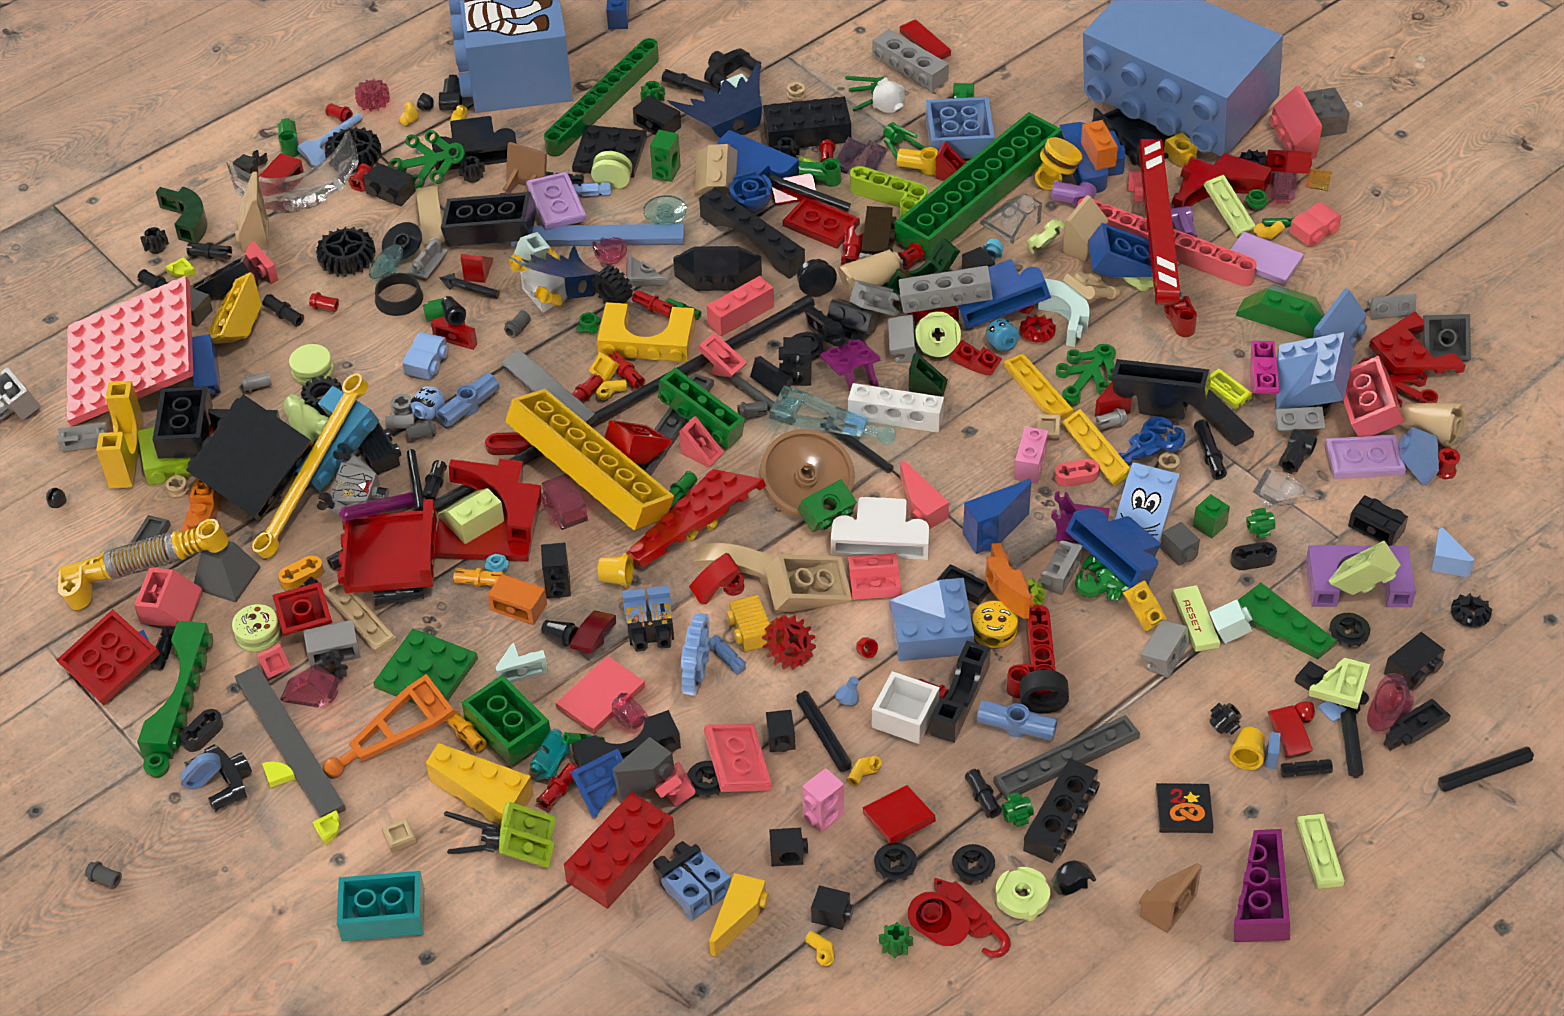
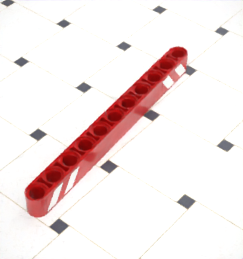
M1140 139L1139 159L1156 305H1179L1180 283L1162 139Z

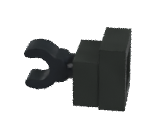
M255 150L252 153V157L245 154L241 155L233 162L235 177L249 182L252 172L259 173L257 166L267 163V153L259 156V151Z

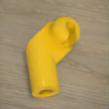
M458 105L451 116V121L465 119L467 108L463 105Z
M870 756L858 759L847 778V782L852 786H858L863 776L878 772L882 767L881 758Z
M810 931L805 938V943L816 949V960L821 966L831 965L835 958L832 942Z

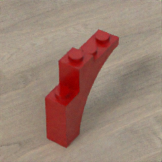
M1226 153L1222 155L1220 160H1216L1214 165L1191 158L1189 163L1184 165L1181 170L1182 184L1179 193H1175L1173 196L1172 205H1174V208L1191 207L1201 200L1209 198L1210 195L1204 187L1205 182L1221 175L1226 177L1235 193L1249 194L1254 189L1265 192L1270 184L1272 168Z
M500 458L498 465L451 459L449 463V481L471 487L477 491L488 488L502 502L503 514L507 523V541L531 544L541 505V485L522 483L523 461Z

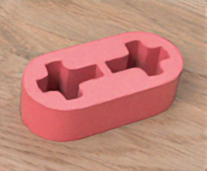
M1091 459L1061 463L1055 468V482L1060 486H1073L1094 482L1099 476V464Z

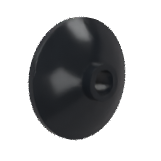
M402 222L390 228L382 240L383 253L392 260H403L413 255L422 242L420 228L411 222Z

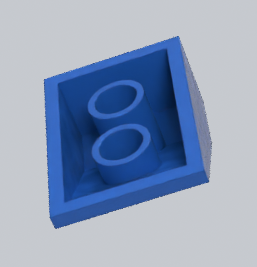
M1101 223L1088 240L1092 270L1111 278L1152 277L1148 239Z
M1030 479L964 502L963 535L976 554L991 550L992 543H1001L1029 515L1032 483Z

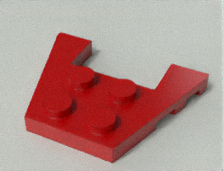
M1417 312L1411 313L1370 340L1369 347L1393 374H1423V370H1434L1435 373L1455 370V373H1463L1466 367L1455 353L1434 358L1413 336L1415 333L1424 331L1423 319Z

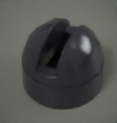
M422 93L417 101V108L425 111L431 110L434 106L433 98L426 93Z
M51 488L46 493L49 507L60 508L65 505L67 498L63 490Z

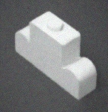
M860 497L856 520L846 515L836 517L833 520L831 555L863 556L896 553L897 558L928 560L929 525L922 519H912L906 522L907 501L905 499Z

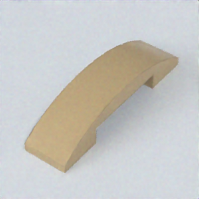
M438 186L416 188L424 248L427 247L430 239L434 238L440 239L441 245H446L441 230L442 217Z
M705 543L701 544L692 561L693 565L706 568L723 554L729 553L739 567V572L760 577V584L769 586L765 567L774 558L757 550L739 545Z

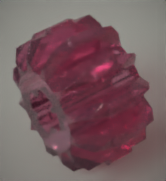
M375 78L370 81L366 79L364 83L360 82L359 86L355 88L356 103L363 110L369 109L370 112L373 109L379 111L380 107H386V103L390 102L387 84L383 83L382 80L376 81Z

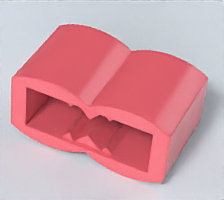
M1319 202L1313 205L1307 212L1299 214L1291 221L1290 233L1308 247L1319 244L1325 236L1334 234L1339 230L1341 215L1325 203Z

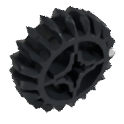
M356 126L353 129L349 127L346 130L340 129L339 133L333 132V136L328 137V141L325 142V157L329 166H332L334 170H340L341 173L347 171L350 175L352 172H357V167L360 164H366L373 168L374 164L378 163L382 154L381 142L377 134H373L372 130L367 131L365 127L358 129Z
M346 226L344 229L337 228L334 232L329 231L328 235H322V240L318 241V246L316 247L317 260L324 271H328L329 274L335 273L337 277L341 274L347 277L348 274L355 275L358 271L363 272L364 268H369L370 263L374 262L376 253L374 241L368 232H363V229L356 230L355 227L348 229Z

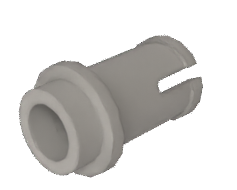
M269 372L249 377L245 375V378H241L244 392L249 391L251 393L254 389L272 386Z
M1116 408L1114 412L1096 416V422L1101 423L1097 424V427L1102 431L1116 425L1123 426L1127 422L1126 412L1124 409Z
M390 413V416H385L386 428L394 432V429L414 426V414L393 415Z

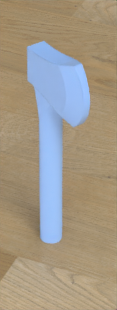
M360 113L355 114L317 140L309 141L307 139L298 145L297 150L311 167L324 165L327 162V158L325 157V150L321 148L328 141V137L333 136V132L339 133L340 129L346 130L348 127L351 128L363 119Z

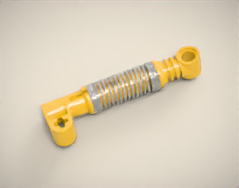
M207 519L201 522L197 528L186 530L185 532L178 530L170 531L166 534L163 533L162 535L143 539L142 541L139 540L138 542L118 546L117 548L114 547L113 549L102 551L99 556L61 566L59 569L58 593L72 610H81L91 602L93 582L104 579L116 580L123 576L126 577L127 575L130 576L131 574L143 572V570L147 571L149 566L150 568H158L159 566L185 560L188 555L208 550L211 553L222 551L227 546L229 538L215 519Z

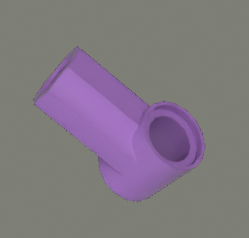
M1054 181L1051 199L1072 203L1076 208L1080 199L1085 198L1086 195L1094 199L1097 191L1095 186L1088 182H1083L1078 186Z
M1191 207L1170 208L1173 229L1197 237Z

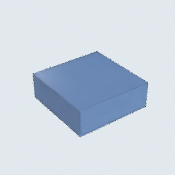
M1271 732L1269 735L1266 753V766L1268 769L1276 770L1281 733Z

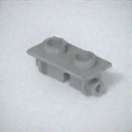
M430 239L425 250L422 251L417 259L413 260L412 267L407 272L408 274L427 279L448 253V250L441 248L440 239Z
M1416 294L1371 297V300L1367 301V307L1371 309L1370 318L1378 319L1410 315L1416 311Z
M1322 407L1275 409L1277 420L1274 421V428L1280 432L1293 431L1294 429H1325Z
M104 422L59 428L57 442L58 445H61L62 451L97 447L99 433H107L106 424Z

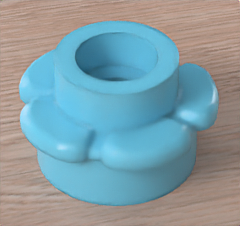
M989 239L987 244L983 245V249L992 259L1002 257L1004 245L1001 241Z
M499 554L489 556L485 563V569L492 572L505 573L509 566L506 557Z

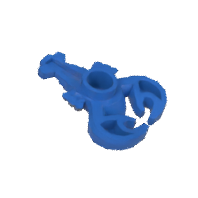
M1156 416L1150 418L1143 424L1142 433H1136L1128 440L1132 445L1126 453H1119V455L1130 466L1133 464L1132 460L1155 455L1160 450H1167V452L1177 451L1186 441L1185 432L1180 427H1175L1174 431L1176 434L1169 431L1167 441H1165L1164 437L1160 434L1168 432L1166 427L1173 430V424L1165 417Z

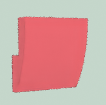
M896 553L848 557L852 600L898 597L902 595Z

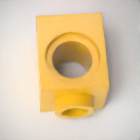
M1181 132L1165 140L1164 153H1167L1168 158L1180 168L1187 165L1191 158L1196 159L1198 145L1192 144L1190 139Z

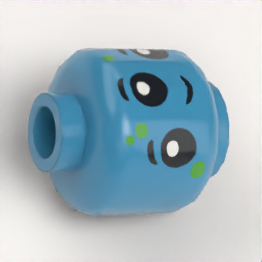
M1000 318L994 320L988 326L986 338L998 351L1005 352L1011 350L1017 344L1019 332L1010 321Z

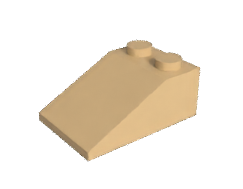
M252 172L239 205V216H235L236 227L239 229L235 230L236 242L241 243L242 251H246L249 243L252 241L261 249H269V219L257 172Z
M778 554L765 567L775 612H800L852 601L841 556Z

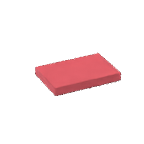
M607 656L556 702V708L595 734L645 687V681Z
M754 724L705 725L703 731L720 791H770L772 782Z

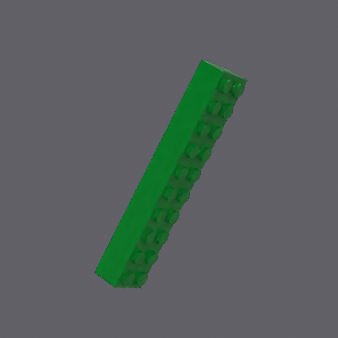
M1030 112L1025 114L895 221V241L909 248L911 243H918L923 248L924 258L928 259L941 238L947 239L949 242L952 241L1033 173L1043 162L1040 158V152L1044 148L1045 143L1052 137L1062 139V129Z

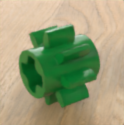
M657 81L646 82L645 86H641V101L648 95L659 101H665V87H660Z
M1265 508L1251 510L1252 516L1246 517L1249 533H1256V538L1271 536L1270 530L1276 528L1273 513L1271 511L1266 512Z
M1018 792L1007 795L1008 802L1002 804V812L1006 822H1013V825L1017 827L1029 824L1028 817L1034 815L1029 797H1023Z
M898 922L890 926L885 925L884 934H879V943L883 944L882 953L888 952L894 958L902 954L908 955V946H913V937L909 936L910 927L904 928Z

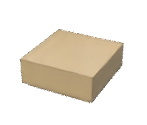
M1037 414L1036 428L1048 430V439L1059 440L1061 415Z
M407 818L382 828L392 853L417 843Z

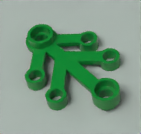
M429 130L425 134L426 141L436 144L444 150L435 153L420 142L417 136L410 134L406 137V144L411 148H416L424 156L406 160L393 158L389 161L388 167L393 168L398 162V166L395 169L405 173L407 168L424 165L418 175H413L414 185L416 179H420L415 188L423 187L425 179L429 174L430 180L433 183L441 184L450 167L464 160V147L459 143L448 144L439 137L437 132ZM434 134V139L430 140V136ZM415 138V142L410 144V141ZM456 150V154L452 156V152ZM444 161L439 170L432 171L437 162ZM439 174V179L435 180L434 177Z
M1099 344L1093 351L1081 353L1077 349H1071L1067 352L1068 363L1078 364L1080 361L1092 360V362L1069 366L1066 363L1057 364L1056 376L1059 378L1081 374L1073 386L1066 387L1062 392V397L1071 407L1077 406L1080 403V391L1091 377H1093L1096 384L1097 394L1101 395L1110 383L1104 380L1099 367L1102 364L1105 365L1107 378L1112 381V373L1115 367L1113 359L1116 357V350L1113 346Z

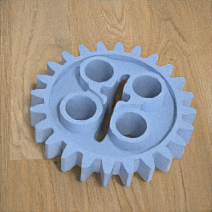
M695 612L691 620V626H688L686 642L682 648L681 669H683L681 686L683 694L696 696L698 689H700V682H703L710 651V639H708L710 623L708 614Z

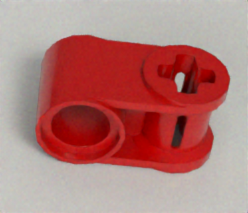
M1183 296L1180 299L1179 305H1164L1166 317L1170 320L1176 334L1181 337L1192 336L1196 329L1197 312L1192 306L1190 298Z

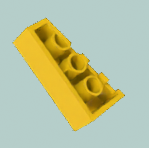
M440 743L437 744L426 761L431 782L453 797H459L465 802L466 806L472 810L475 808L484 814V818L500 826L505 803L512 802L526 807L534 794L531 776Z

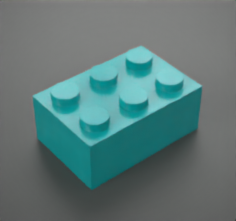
M421 871L339 877L337 927L341 940L354 941L424 935L425 888Z

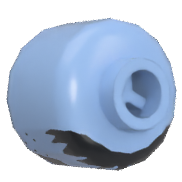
M428 386L422 387L410 401L413 414L423 420L434 419L436 411L445 405L442 392L435 387Z

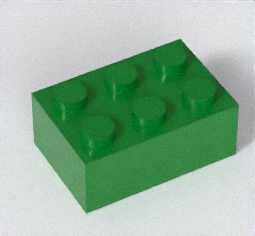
M503 674L461 702L465 720L470 721L474 725L479 735L486 740L510 767L541 747L548 732L551 731L549 720Z

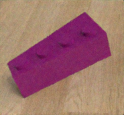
M1282 829L1254 830L1247 868L1243 878V887L1239 897L1237 915L1234 920V942L1290 940V917Z

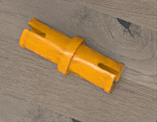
M456 568L453 580L454 583L472 584L475 587H482L483 585L494 586L500 575L504 574V572L484 571L483 568H477L476 570Z
M455 709L456 714L445 722L454 729L456 736L461 741H465L474 753L481 752L486 747V740L475 730L472 722L466 721L460 712Z

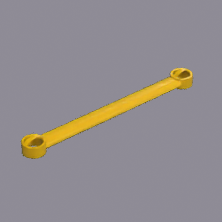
M360 374L350 375L344 381L342 387L344 393L266 531L255 538L252 549L263 559L271 557L279 547L278 537L355 400L366 393L368 382Z

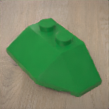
M1274 284L1244 298L1236 312V316L1305 338H1313L1315 327L1325 315L1316 297Z

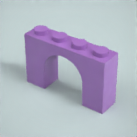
M1372 545L1308 546L1306 568L1312 607H1337L1340 589L1331 585L1328 580L1345 560L1372 547ZM1388 546L1400 563V567L1395 572L1396 576L1387 583L1382 582L1386 606L1412 607L1416 590L1408 546Z

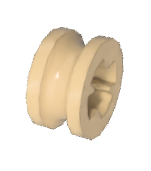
M800 82L788 84L787 98L791 101L803 100L805 98L804 84Z
M1163 453L1159 456L1157 468L1177 473L1180 459L1174 453Z
M172 476L165 483L167 493L171 498H182L189 491L187 481L183 476Z

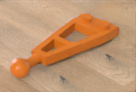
M425 674L406 687L349 742L351 750L339 758L331 757L327 759L323 765V771L330 778L339 777L344 771V766L357 757L361 762L366 761L435 729L456 713L428 675ZM412 698L427 720L394 735L386 722ZM380 729L386 739L362 749L361 746Z

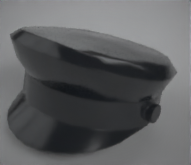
M819 258L812 259L801 265L797 272V281L800 290L804 294L822 296L830 292L835 286L837 273L825 260Z

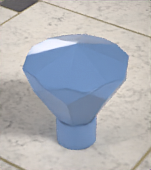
M850 677L848 683L839 687L835 692L837 700L849 706L857 704L859 702L857 690L859 680L855 677Z

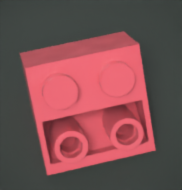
M149 568L134 604L140 623L176 627L177 621L191 622L202 594V588L174 570Z

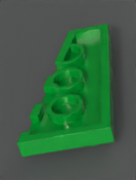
M1261 582L1238 599L1241 607H1247L1253 620L1249 621L1250 626L1253 628L1258 626L1268 631V635L1275 639L1282 638L1289 641L1290 646L1316 659L1321 658L1335 647L1336 639Z

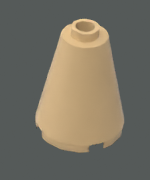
M890 250L841 265L838 273L844 286H848L851 291L849 293L851 295L856 280L883 286L894 275L896 270L900 269L899 264L902 261L896 252L892 253Z
M1460 402L1406 403L1404 407L1400 408L1405 420L1401 426L1409 430L1414 427L1437 436L1438 444L1446 448L1456 449L1459 444L1455 442L1458 437L1463 438L1466 429L1468 413L1463 411V408L1467 406Z

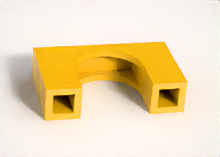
M606 302L597 338L598 354L600 352L606 355L611 353L616 357L613 351H618L623 358L688 362L695 329L694 308L672 307L669 324L663 332L651 337H640L633 335L627 330L630 320L628 304Z
M132 381L108 382L105 399L112 418L113 432L99 433L96 452L109 489L133 487L140 445L138 430H142L144 418Z

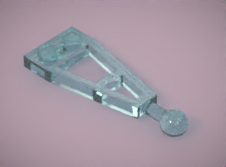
M787 386L782 388L769 414L770 419L794 426L861 437L863 433L878 437V440L883 444H890L896 438L895 430L890 426L878 428L868 425V419L807 392ZM803 403L829 416L827 419L799 415L797 412ZM837 419H840L846 423L838 422Z

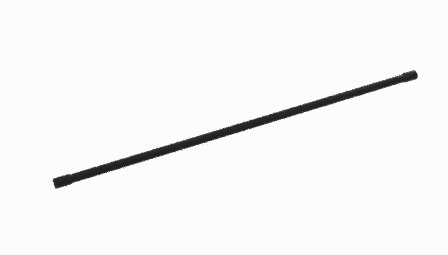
M806 295L793 302L787 308L724 342L732 349H735L791 317L805 312V307L815 306L814 299L811 295ZM700 354L680 365L677 369L688 375L710 361L703 354ZM666 374L594 412L598 419L590 426H595L657 392L659 381ZM532 446L508 460L523 461L524 465L543 453L535 446ZM461 485L435 499L436 512L473 493L476 489ZM343 549L326 558L332 570L340 567L339 552L343 551Z

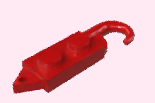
M934 878L936 893L945 896L959 905L967 913L970 920L968 934L971 937L983 938L993 934L1001 942V947L998 950L991 951L983 948L982 952L992 958L1004 956L1011 946L1010 937L992 919V915L957 881L952 883Z

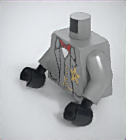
M339 443L337 447L343 451V454L335 450L333 457L337 460L345 459V462H341L331 494L322 492L318 496V499L323 501L317 503V508L322 511L329 508L331 512L339 515L342 507L389 497V488L379 487L380 483L375 471L353 453L348 454V445Z

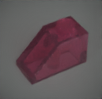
M1272 173L1270 178L1271 199H1276L1278 204H1289V200H1294L1297 173Z
M315 664L288 680L280 700L286 703L318 708L327 702L331 703L338 694L336 689L340 679L318 664Z

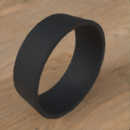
M392 273L380 279L376 284L375 304L378 310L384 314L391 316L406 315L415 311L422 304L423 293L419 282L410 274ZM395 284H408L417 288L411 297L403 301L391 302L379 296L385 288Z

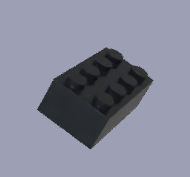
M845 96L763 105L764 129L767 144L771 148L777 146V141L784 137L796 140V146H799V148L819 146L823 140L827 139L831 140L834 144L852 142L851 119Z
M531 192L448 198L441 224V230L447 247L519 241L521 237L532 234L536 208Z

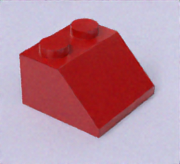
M609 420L604 437L635 464L648 463L670 446L672 442L671 439L648 425Z

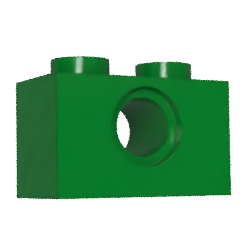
M658 130L650 144L652 178L672 182L681 167L679 134Z
M840 479L802 499L798 511L812 532L819 529L824 531L832 526L833 520L836 517L843 515L851 516L854 513L853 509L857 501L843 480ZM824 505L831 506L833 510H827Z

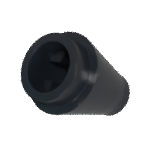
M451 296L444 297L441 300V305L446 322L455 326L462 324L466 319L465 308Z
M545 620L541 627L542 634L565 647L570 645L578 630V627L572 622Z

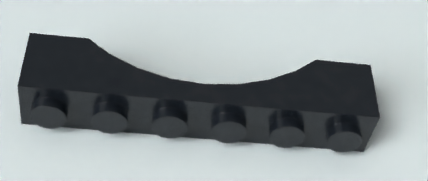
M714 187L699 197L701 218L714 227H729L745 235L764 253L772 266L790 279L795 276L801 265L805 263V249L717 188Z

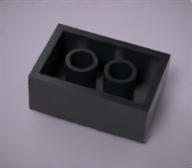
M208 386L161 388L152 439L158 459L193 457L201 451L203 442L209 436L210 419L208 409L213 408Z

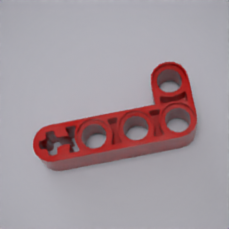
M1040 604L1033 605V608L1029 609V618H1027L1026 622L1029 664L1013 665L1007 673L1006 690L1014 698H1020V681L1025 675L1037 670L1056 671L1050 612L1046 606ZM1039 690V691H1035L1034 693L1047 694V693H1051V692H1054V691H1053V690Z

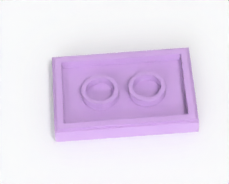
M567 172L526 181V187L531 192L535 208L545 230L586 221V213Z
M1243 232L1230 249L1249 256L1256 261L1255 275L1283 286L1289 281L1304 257L1303 253L1247 232Z
M1396 435L1325 439L1324 445L1334 479L1405 475L1406 468L1404 462L1400 459V448L1398 447Z

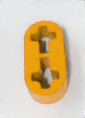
M307 556L284 567L278 573L281 587L285 590H292L304 585L303 583L309 577L318 579L324 572L322 561L317 556Z

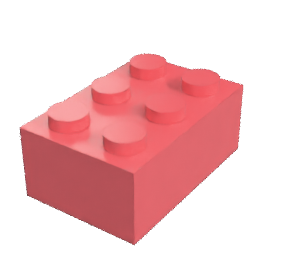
M1379 356L1351 367L1343 401L1351 425L1358 437L1373 436L1404 423L1405 420L1391 380Z

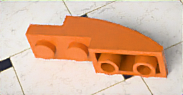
M197 478L189 495L190 507L181 532L197 528L201 522L207 519L216 520L221 495Z
M992 543L991 555L986 557L985 580L993 594L1007 608L1022 618H1029V609L1033 608L1034 599L1033 594L1028 592V580L1023 578L1021 570H1013V567L1009 566V556L1007 552L1004 553L1002 544Z

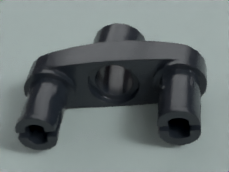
M742 48L735 49L726 54L715 51L709 57V67L705 71L704 80L709 84L721 87V81L728 79L727 76L740 67L744 66L753 71L758 60L750 56L749 52Z
M215 744L204 749L203 753H215L220 756L221 769L219 773L228 784V787L221 792L208 797L214 812H218V810L235 801L238 803L247 798L241 778L251 773L252 769L243 753L240 752L229 758ZM195 758L184 762L185 767H187Z

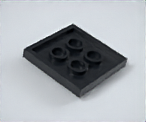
M586 125L572 164L573 172L591 174L594 158L601 152L614 151L625 155L631 161L632 172L630 178H634L647 139V130Z

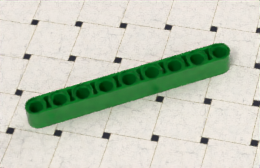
M646 38L637 44L544 133L546 152L549 156L557 157L562 155L583 135L586 125H593L658 63V42L655 39Z

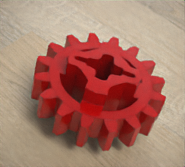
M784 614L780 618L776 617L771 621V624L765 627L767 633L762 636V639L766 640L767 643L762 647L763 649H769L770 652L767 654V658L773 656L775 658L774 665L781 662L782 669L790 666L794 670L799 665L803 666L806 664L807 660L813 657L811 651L816 648V645L811 643V641L816 637L815 635H809L808 632L811 630V626L805 628L803 626L804 619L797 622L796 615L788 618Z

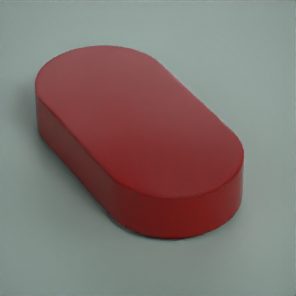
M518 432L493 433L485 439L486 450L492 455H517L532 447L529 441Z

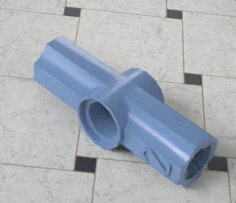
M488 372L473 384L460 386L456 391L457 396L437 410L436 417L447 428L464 415L475 414L479 410V404L500 388L499 382Z
M985 700L981 701L977 715L978 723L1005 729L1012 737H1022L1026 734L1050 741L1054 738L1058 722L1057 718L1029 712L1028 708L1023 704L1015 703L1005 706Z

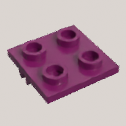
M860 339L849 341L843 346L831 348L827 352L819 354L820 359L839 376L844 375L849 392L853 383H855L852 370L860 366L864 367L869 384L875 387L879 386L873 364L881 361L880 356Z
M1060 491L1055 493L1054 500L1059 504L1060 515H1057V509H1054L1051 513V518L1055 521L1057 528L1056 541L1080 544L1066 532L1069 522L1076 511L1095 508L1102 511L1107 516V520L1109 518L1110 508L1074 504L1067 492H1065L1064 497H1060Z

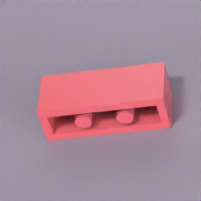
M758 276L708 304V325L722 337L774 307L773 287L761 276Z

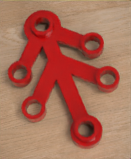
M1370 357L1363 358L1358 364H1360V363H1362V362H1365V361H1367V360H1369V359H1372V358H1370ZM1383 364L1387 372H1391L1390 369L1385 364ZM1424 372L1423 374L1389 375L1400 408L1403 402L1398 397L1397 390L1417 400L1418 403H1437L1438 394L1435 391L1425 389L1420 392L1405 384L1413 383L1417 387L1425 386L1427 375Z

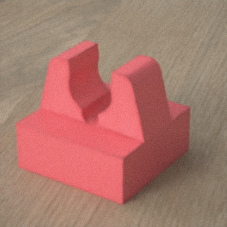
M280 644L256 654L262 670L268 679L291 668Z

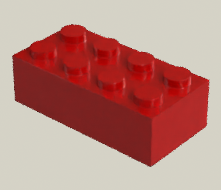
M631 792L564 863L566 882L608 909L675 836L673 817Z

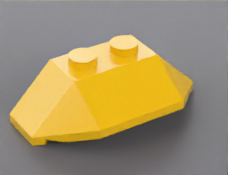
M251 272L235 279L232 289L221 303L207 335H211L214 344L233 343L240 339L244 340L251 334V328L258 319V313L262 306L255 278Z

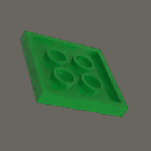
M412 628L374 680V687L397 697L406 687L427 674L448 702L478 660V656L474 651ZM412 698L408 701L415 704Z

